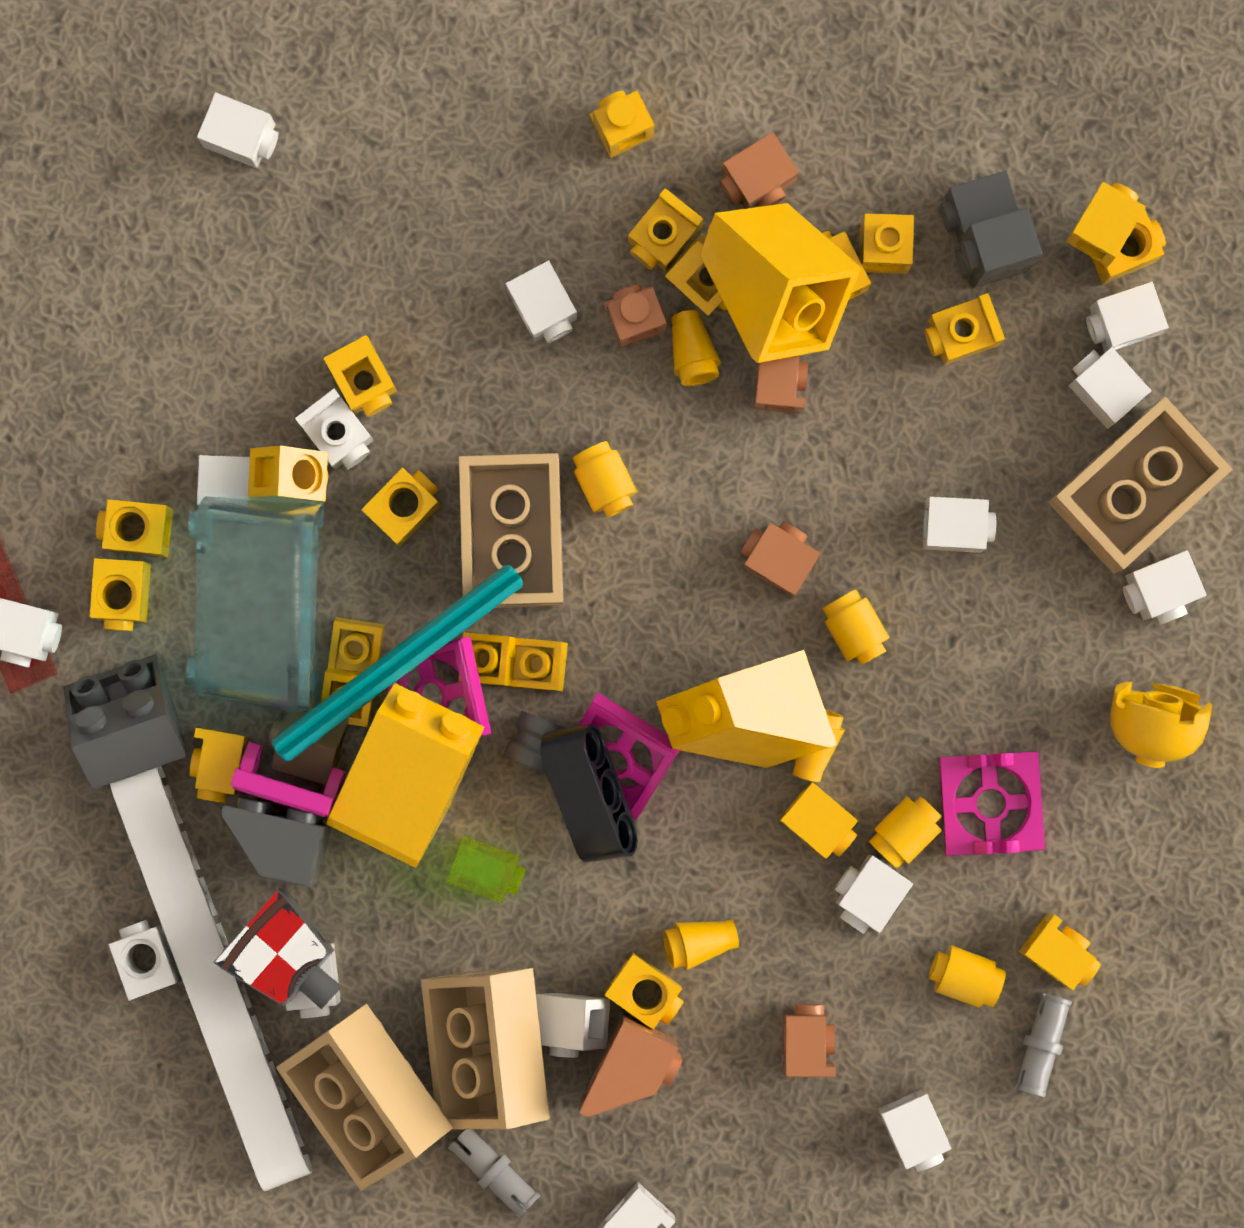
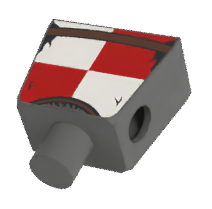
M284 888L277 889L214 961L224 971L282 1006L288 1004L301 991L320 1009H323L342 987L320 968L333 953V947Z

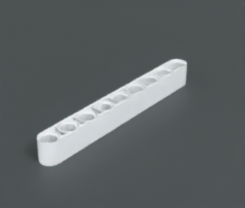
M159 766L111 783V791L253 1170L261 1188L264 1191H268L311 1174L312 1165L308 1154L303 1155L300 1147L305 1145L291 1108L285 1109L283 1104L287 1097L273 1061L268 1063L265 1056L270 1052L256 1015L250 1016L248 1008H251L252 1005L244 983L214 963L229 943L221 922L216 924L213 916L218 914L204 877L198 878L196 870L200 869L187 832H181L178 824L183 823L169 785H163L162 778L166 776L162 767Z

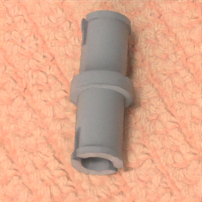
M1041 993L1031 1035H1025L1023 1041L1027 1049L1018 1081L1014 1088L1045 1098L1055 1057L1062 1054L1063 1046L1059 1042L1072 1002Z
M465 1129L448 1147L480 1179L477 1184L483 1190L489 1187L515 1213L518 1219L541 1196L508 1165L511 1160L505 1154L500 1157L473 1129Z

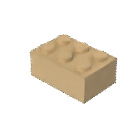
M1165 396L1153 404L1048 501V504L1114 574L1124 570L1233 469Z
M559 454L459 456L463 596L504 565L509 564L522 578L523 586L495 608L564 606Z
M533 968L461 972L421 979L434 1101L440 1106L442 1113L453 1127L452 1129H510L549 1120Z
M367 1003L275 1067L360 1191L418 1157L453 1128L442 1113L440 1106L428 1093L413 1071L410 1063L403 1057L385 1031L383 1024L376 1018Z

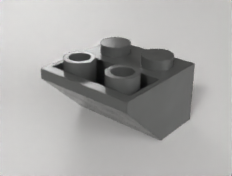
M157 654L140 660L129 661L118 668L95 676H86L75 683L64 686L71 749L93 790L187 757L182 726Z
M238 797L237 804L223 805L222 818L259 876L304 886H312L319 883L331 826L320 823L322 816L294 807L293 809L287 808L286 815L272 812L274 803L249 797Z

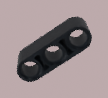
M589 724L546 732L541 739L540 745L542 762L579 858L583 862L589 863L628 857L635 854L638 842L636 826L599 728L596 725Z

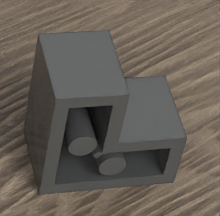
M1007 171L949 188L945 195L946 203H942L940 208L947 231H956L961 249L955 250V259L961 277L963 279L970 277L973 288L1029 272L1043 254L1028 207L1018 209Z

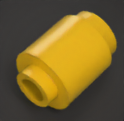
M607 441L596 444L572 458L577 467L573 472L594 514L604 511L606 517L609 518L633 506L630 497L634 496L638 491L618 451H612Z
M856 589L822 608L828 618L824 623L847 662L856 658L862 666L886 652L882 642L890 637L867 597L862 599Z
M906 796L873 829L876 834L868 842L895 869H898L904 861L909 864L942 831L936 824L941 815L921 796L915 802Z
M950 945L946 953L940 951L936 953L930 967L928 979L935 981L934 992L977 1008H980L982 1005L993 1008L1002 991L1006 970L996 967V961Z

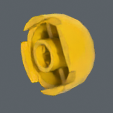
M1133 681L1116 685L1111 705L1110 725L1114 737L1126 751L1136 755L1135 760L1137 763L1147 767L1162 768L1165 766V762L1179 761L1193 754L1203 743L1208 730L1213 705L1208 702L1204 707H1201L1199 705L1200 695L1176 686L1151 683L1156 691L1147 692L1131 690Z

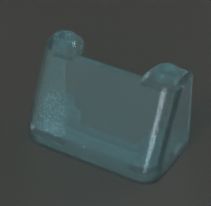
M205 496L200 502L199 510L190 511L189 539L197 540L195 656H189L187 662V684L195 685L197 695L290 712H310L319 696L320 671L312 669H314L317 663L318 652H315L317 559L320 556L318 538L319 528L323 527L324 502Z

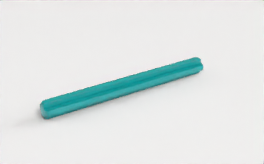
M504 565L273 738L271 743L274 750L284 761H291L522 588V578L511 565Z

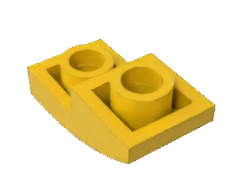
M335 618L328 668L324 675L321 703L379 660L385 624ZM373 699L348 717L349 725L368 727Z
M463 632V638H471L481 684L563 692L568 643Z

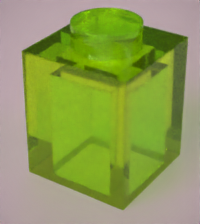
M464 835L447 883L503 903L507 893L514 896L517 895L526 868L518 865L521 857L520 854L469 835Z

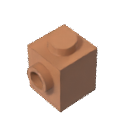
M774 132L723 162L722 174L725 178L721 179L719 183L725 195L734 206L740 202L745 209L776 205L786 198L783 190L797 182L799 171Z
M782 521L779 527L770 522L764 533L755 528L740 552L748 557L742 568L791 598L796 595L821 553L804 543L808 537L806 534Z

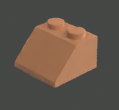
M623 1013L580 1101L579 1113L586 1117H591L655 1095L661 1083L670 1087L683 1061L681 1059L682 1054L677 1052L679 1049L677 1039L655 1028L653 1030L643 1022Z

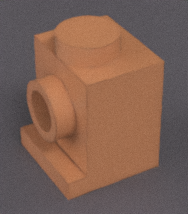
M633 285L614 293V299L603 303L620 349L666 332L667 322L653 287L649 288L647 286L641 289L640 285Z
M800 355L758 363L754 409L802 414L805 409L806 398L796 397L797 391H806L808 362H799Z
M798 1003L795 1004V1012H783V1073L785 1076L836 1077V1066L833 1062H826V1054H835L834 1024H826L824 1004Z

